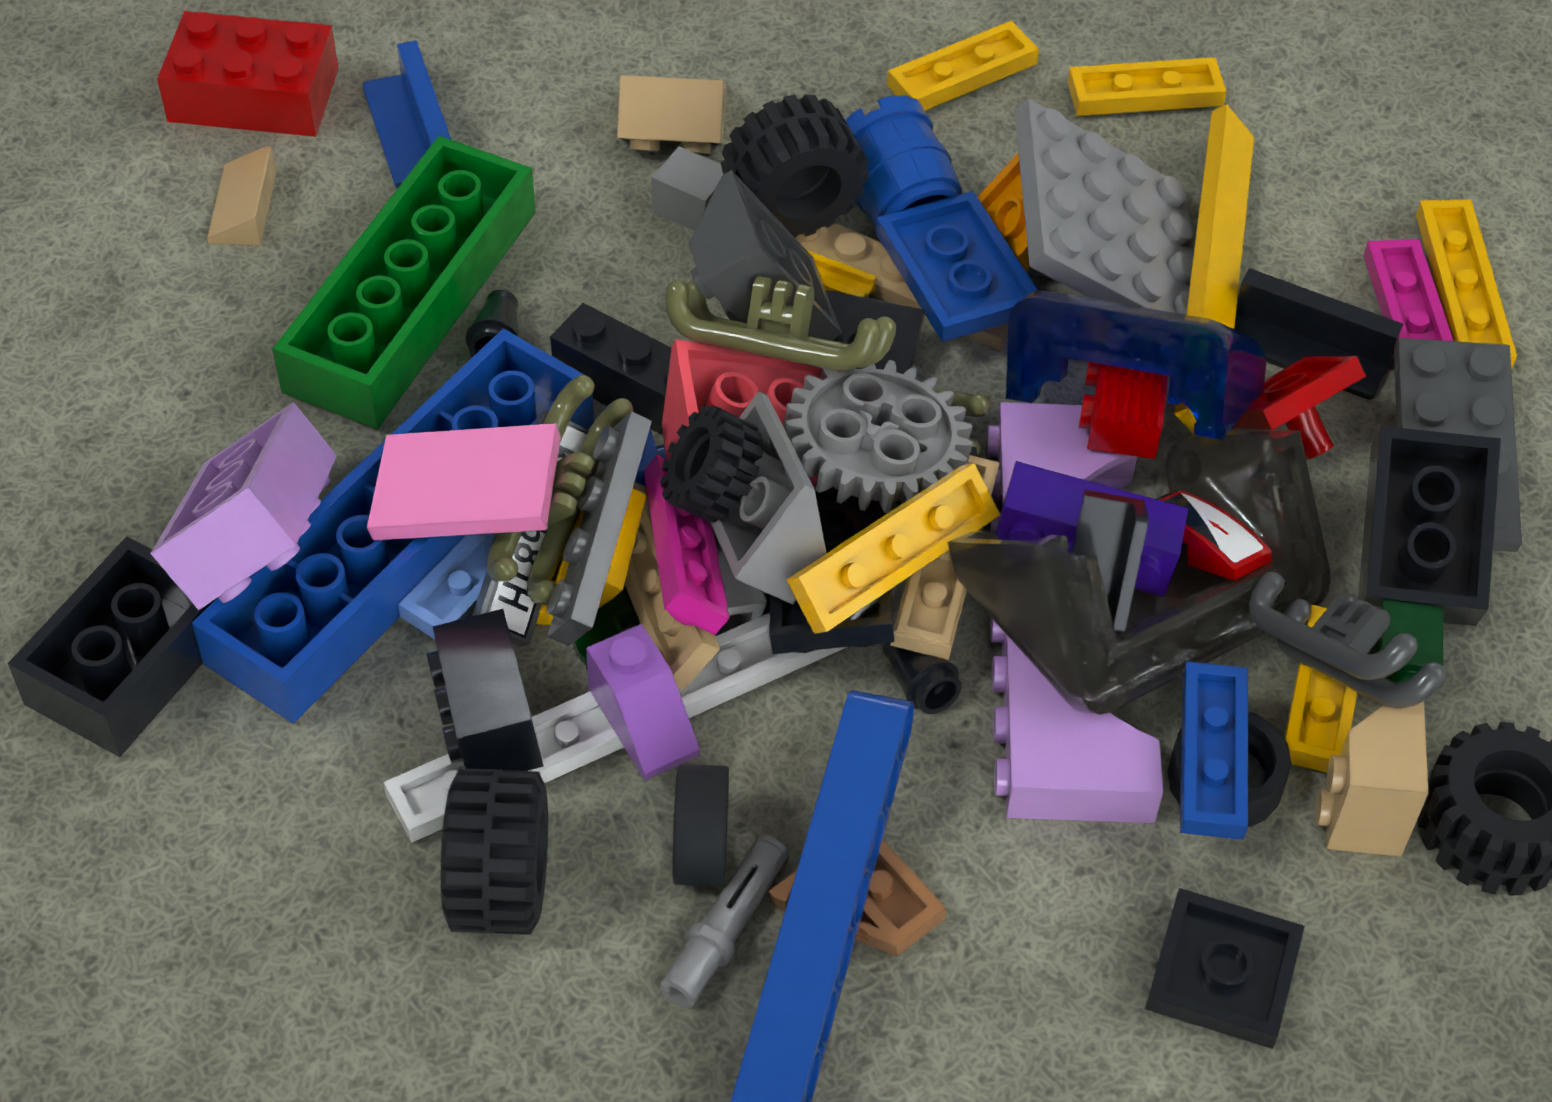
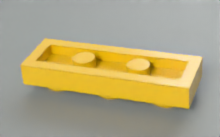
M1011 20L888 70L887 86L896 96L905 95L917 99L926 111L1038 63L1039 48Z
M1216 57L1069 67L1067 80L1076 116L1224 106L1227 92Z
M1311 605V615L1306 621V625L1312 628L1327 608ZM1298 662L1284 740L1288 744L1292 765L1327 773L1330 756L1340 755L1347 734L1351 730L1357 692Z

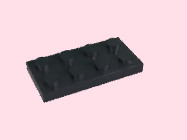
M831 487L819 493L814 488L826 553L888 514L883 511L879 501L871 500L868 508L863 511L860 510L858 497L851 495L840 504L837 503L838 489ZM892 588L829 631L815 634L797 600L794 604H790L770 595L769 636L772 653H808L821 649L852 646L868 647L874 644L895 642Z

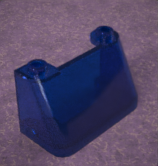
M1033 291L1025 295L1015 304L1010 312L1008 320L1006 399L1032 404L1040 396L1045 382H1060L1068 375V359L1084 360L1170 376L1168 403L1179 405L1182 402L1191 410L1196 419L1194 435L1222 440L1264 390L1266 357L1261 345L1252 337L1211 319L1050 291Z

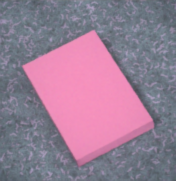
M556 423L386 435L367 529L372 539L389 540L546 530L561 435Z

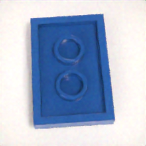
M974 191L876 218V235L921 309H924L927 319L941 342L1041 314L1043 297Z

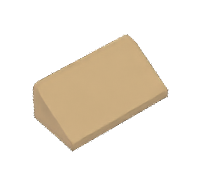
M272 146L262 147L224 164L208 232V243L261 245L277 172Z

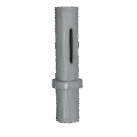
M759 835L731 879L724 886L723 891L705 918L700 923L692 924L684 937L685 948L660 984L662 994L669 1001L682 1008L691 1009L717 968L728 965L735 953L734 942L759 907L762 899L789 859V851L780 841L768 835Z

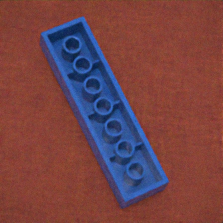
M503 328L391 435L535 425L538 415L546 410H550L553 402L566 384L577 376L584 374ZM593 394L579 405L570 420L585 429H588L594 423ZM385 440L321 500L320 505L310 514L308 521L311 525L300 536L297 542L300 549L292 559L274 571H270L267 566H264L249 576L252 579L251 583L239 595L226 603H222L217 598L191 623L203 665L292 724L400 618L398 604L466 536L456 535L389 540L372 539L367 529Z

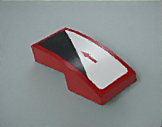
M1182 490L1160 499V501L1188 508L1182 541L1188 544V566L1235 581L1272 562V550L1245 524L1213 503Z

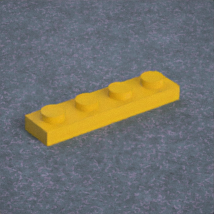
M1420 200L1416 219L1433 281L1453 341L1510 345L1512 370L1517 353L1472 200Z
M975 463L962 465L786 580L814 634L827 632L999 517L1000 513Z

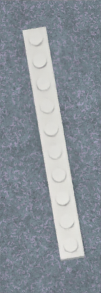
M907 578L892 588L894 625ZM769 612L762 617L715 636L720 650L684 690L679 688L678 690L688 718H691L847 647L814 650L808 653L773 654L769 636ZM587 692L531 717L544 767L529 771L540 772L544 783L624 748L591 692ZM446 754L383 782L386 796L411 843L443 829L448 791L460 768L465 769L463 761L451 764L449 755Z

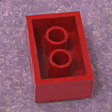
M184 11L157 78L167 122L316 137L339 69L332 25Z

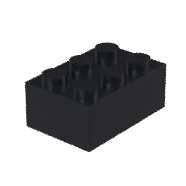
M1387 426L1380 427L1372 443L1370 453L1358 599L1369 602L1379 608L1383 600L1443 607L1444 623L1470 626L1478 624L1489 609L1501 438Z
M128 536L123 539L8 662L25 706L118 757L123 755L203 664L191 623L215 601L213 600L198 610L150 554L153 549Z

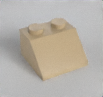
M620 75L617 138L630 139L629 149L660 151V141L681 142L680 147L694 153H711V144H722L728 85L723 80Z
M1424 701L1415 706L1402 709L1383 705L1349 730L1340 755L1330 756L1327 769V789H1318L1315 802V824L1317 826H1326V849L1402 857L1429 794Z

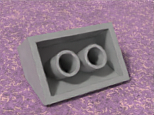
M758 391L739 417L754 424L759 428L757 432L762 434L763 441L758 446L763 448V456L756 460L754 464L760 467L757 477H750L748 484L752 488L747 496L744 494L739 496L741 505L736 511L729 509L728 518L724 520L717 519L716 523L711 524L735 579L790 604H794L796 598L786 579L825 555L826 548L815 489L768 395Z

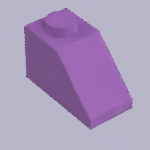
M642 624L586 648L589 691L644 781L700 756V748L672 671Z

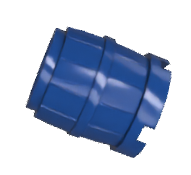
M905 95L888 96L879 99L877 102L881 107L880 109L865 115L860 108L846 119L868 161L866 166L869 171L868 181L862 184L864 192L860 199L855 201L867 215L875 229L877 217L962 194L959 179L952 166V158L935 136L933 123L917 99Z

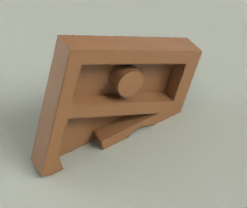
M882 839L856 941L898 957L947 918L946 907ZM797 870L769 891L770 900L773 905L784 912Z

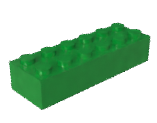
M438 136L272 348L281 393L378 430L535 215L532 168Z

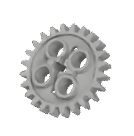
M889 360L884 370L876 369L875 364L863 369L841 370L840 373L835 370L822 368L820 379L812 375L805 376L803 389L794 388L791 403H787L783 426L808 477L818 476L817 492L820 493L834 487L838 489L837 503H843L852 495L858 497L860 510L865 511L871 500L879 501L885 513H889L893 501H900L903 504L950 472L968 463L973 442L969 440L972 424L963 422L966 413L965 407L951 406L954 397L952 391L936 393L935 388L938 379L935 377L920 382L916 380L917 368L911 367L904 374L897 373L895 362Z

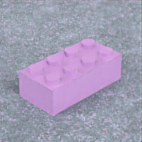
M294 402L202 465L150 554L198 610L216 598H219L222 603L232 600L251 583L252 579L249 576L264 566H267L270 571H274L286 564L297 554L300 549L297 542L311 525L308 518L321 503L318 496L331 481L328 475L337 455Z

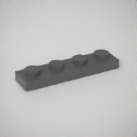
M632 411L614 428L607 426L596 443L593 458L599 460L595 477L592 476L586 483L578 503V508L584 511L580 528L577 527L569 537L563 553V560L569 563L564 580H561L556 585L548 603L547 612L553 615L547 637L567 646H570L593 628L652 423L651 420Z

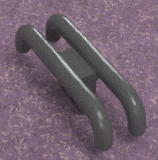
M1267 572L1258 581L1251 593L1248 604L1250 619L1259 629L1276 637L1279 648L1288 657L1386 707L1402 709L1415 706L1428 699L1445 680L1446 671L1438 662L1426 663L1411 679L1403 683H1394L1386 679L1389 675L1400 670L1414 656L1417 650V641L1409 633H1400L1383 650L1376 654L1368 655L1367 653L1388 628L1390 615L1386 610L1373 606L1369 602L1358 599L1349 593L1339 594L1312 628L1305 625L1311 615V606L1304 599L1292 601L1283 614L1273 609L1274 601L1284 587V579L1279 573Z

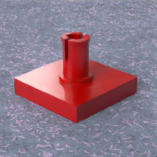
M1306 356L1227 401L1224 425L1227 428L1274 430L1285 423L1301 459L1315 458L1329 451L1334 446L1315 406L1366 377L1357 356Z

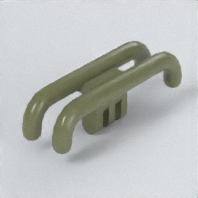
M757 276L754 281L747 323L714 316L708 309L706 297L698 289L693 279L687 284L681 280H674L668 284L666 289V312L670 322L681 335L689 339L830 370L866 368L879 362L890 350L896 334V324L893 319L882 316L877 320L872 318L862 320L857 328L855 339L851 344L808 336L814 301V287L800 284L796 290L794 305L791 306L793 284L789 281L779 280L775 285L771 302L772 280L764 276Z
M586 375L577 376L566 384L553 402L543 424L556 423L561 440L576 409L594 392L595 385L593 380ZM620 398L606 406L592 424L580 452H574L557 461L547 523L548 529L527 579V593L530 600L535 604L544 605L549 603L550 597L557 585L552 581L581 511L578 508L580 496L588 480L592 476L595 477L599 460L593 458L596 443L607 426L614 428L631 411L633 412L632 403L627 399ZM523 532L496 533L486 562V570L493 581L508 582L517 575L518 565L512 557Z

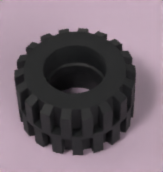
M805 94L801 99H797L796 95L784 96L781 102L774 103L772 100L763 104L764 109L756 114L754 112L748 114L743 118L745 123L741 127H735L729 135L732 142L724 145L722 155L725 160L721 162L722 172L725 174L732 170L795 238L799 234H804L805 237L815 234L817 229L823 226L828 228L836 223L835 219L840 215H846L853 208L851 203L854 200L860 199L864 192L862 184L868 181L869 171L866 168L868 165L867 157L838 108L835 109L833 103L824 98L819 101L816 95Z
M1500 722L1498 728L1494 730L1488 723L1475 725L1471 734L1463 730L1455 735L1450 746L1445 745L1437 758L1428 780L1429 794L1418 817V827L1426 828L1422 836L1426 849L1431 850L1437 847L1439 849L1435 862L1444 871L1451 865L1460 870L1456 880L1467 886L1471 879L1474 878L1483 882L1482 892L1496 894L1499 886L1505 885L1509 896L1523 895L1528 883L1536 892L1545 888L1552 877V739L1548 742L1538 737L1540 730L1527 726L1525 732L1515 730L1514 723ZM1493 794L1508 798L1521 806L1530 816L1531 820L1519 821L1503 817L1485 805L1479 795Z
M460 768L455 775L448 791L445 806L440 869L442 909L451 932L531 935L540 919L543 905L548 848L547 790L540 772Z

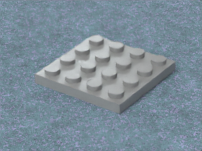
M1028 98L1014 112L1029 266L1182 347L1194 256L1193 231L1190 225L1185 187L1176 178L1165 176L1145 165L1137 156L1126 154L1108 144L1097 133L1087 132L1066 120L1057 110L1047 109Z

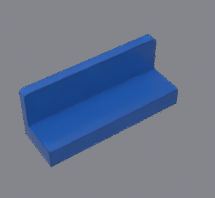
M417 40L397 44L400 75L363 83V91L396 188L401 185L438 136L451 139Z

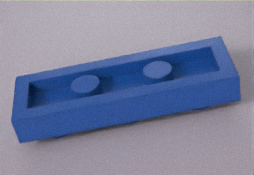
M1186 662L1182 679L1180 833L1244 840L1248 828V668Z

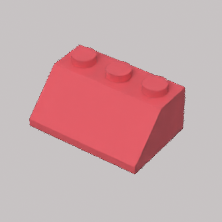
M675 339L671 349L662 419L666 459L669 460L672 455L671 452L667 451L671 441L677 444L680 438L677 431L683 424L688 427V417L694 412L700 414L701 407L706 405L709 407L712 405L740 417L756 393L760 391L768 395L783 425L787 403H791L794 388L803 389L805 376L807 375L820 379L822 368L701 342ZM818 476L809 477L812 485L816 487Z

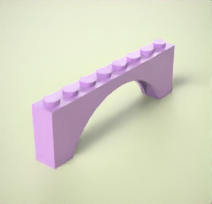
M1000 402L997 425H987L986 458L996 459V462H1000L991 495L994 503L998 504L999 513H1001L1015 461L1119 489L1132 484L1137 457L1087 449L1089 429L1078 428L1082 405ZM999 517L988 523V548H992ZM999 551V560H991L989 570V594L1000 595V607H992L990 640L991 643H1001L1002 656H993L991 685L992 692H1003V707L995 706L993 713V743H1004L1005 758H996L994 794L1006 796V818L1155 823L1163 796L1160 740L1114 716L1097 703L1074 680L1051 646L1042 624L1035 588V576L1040 563Z

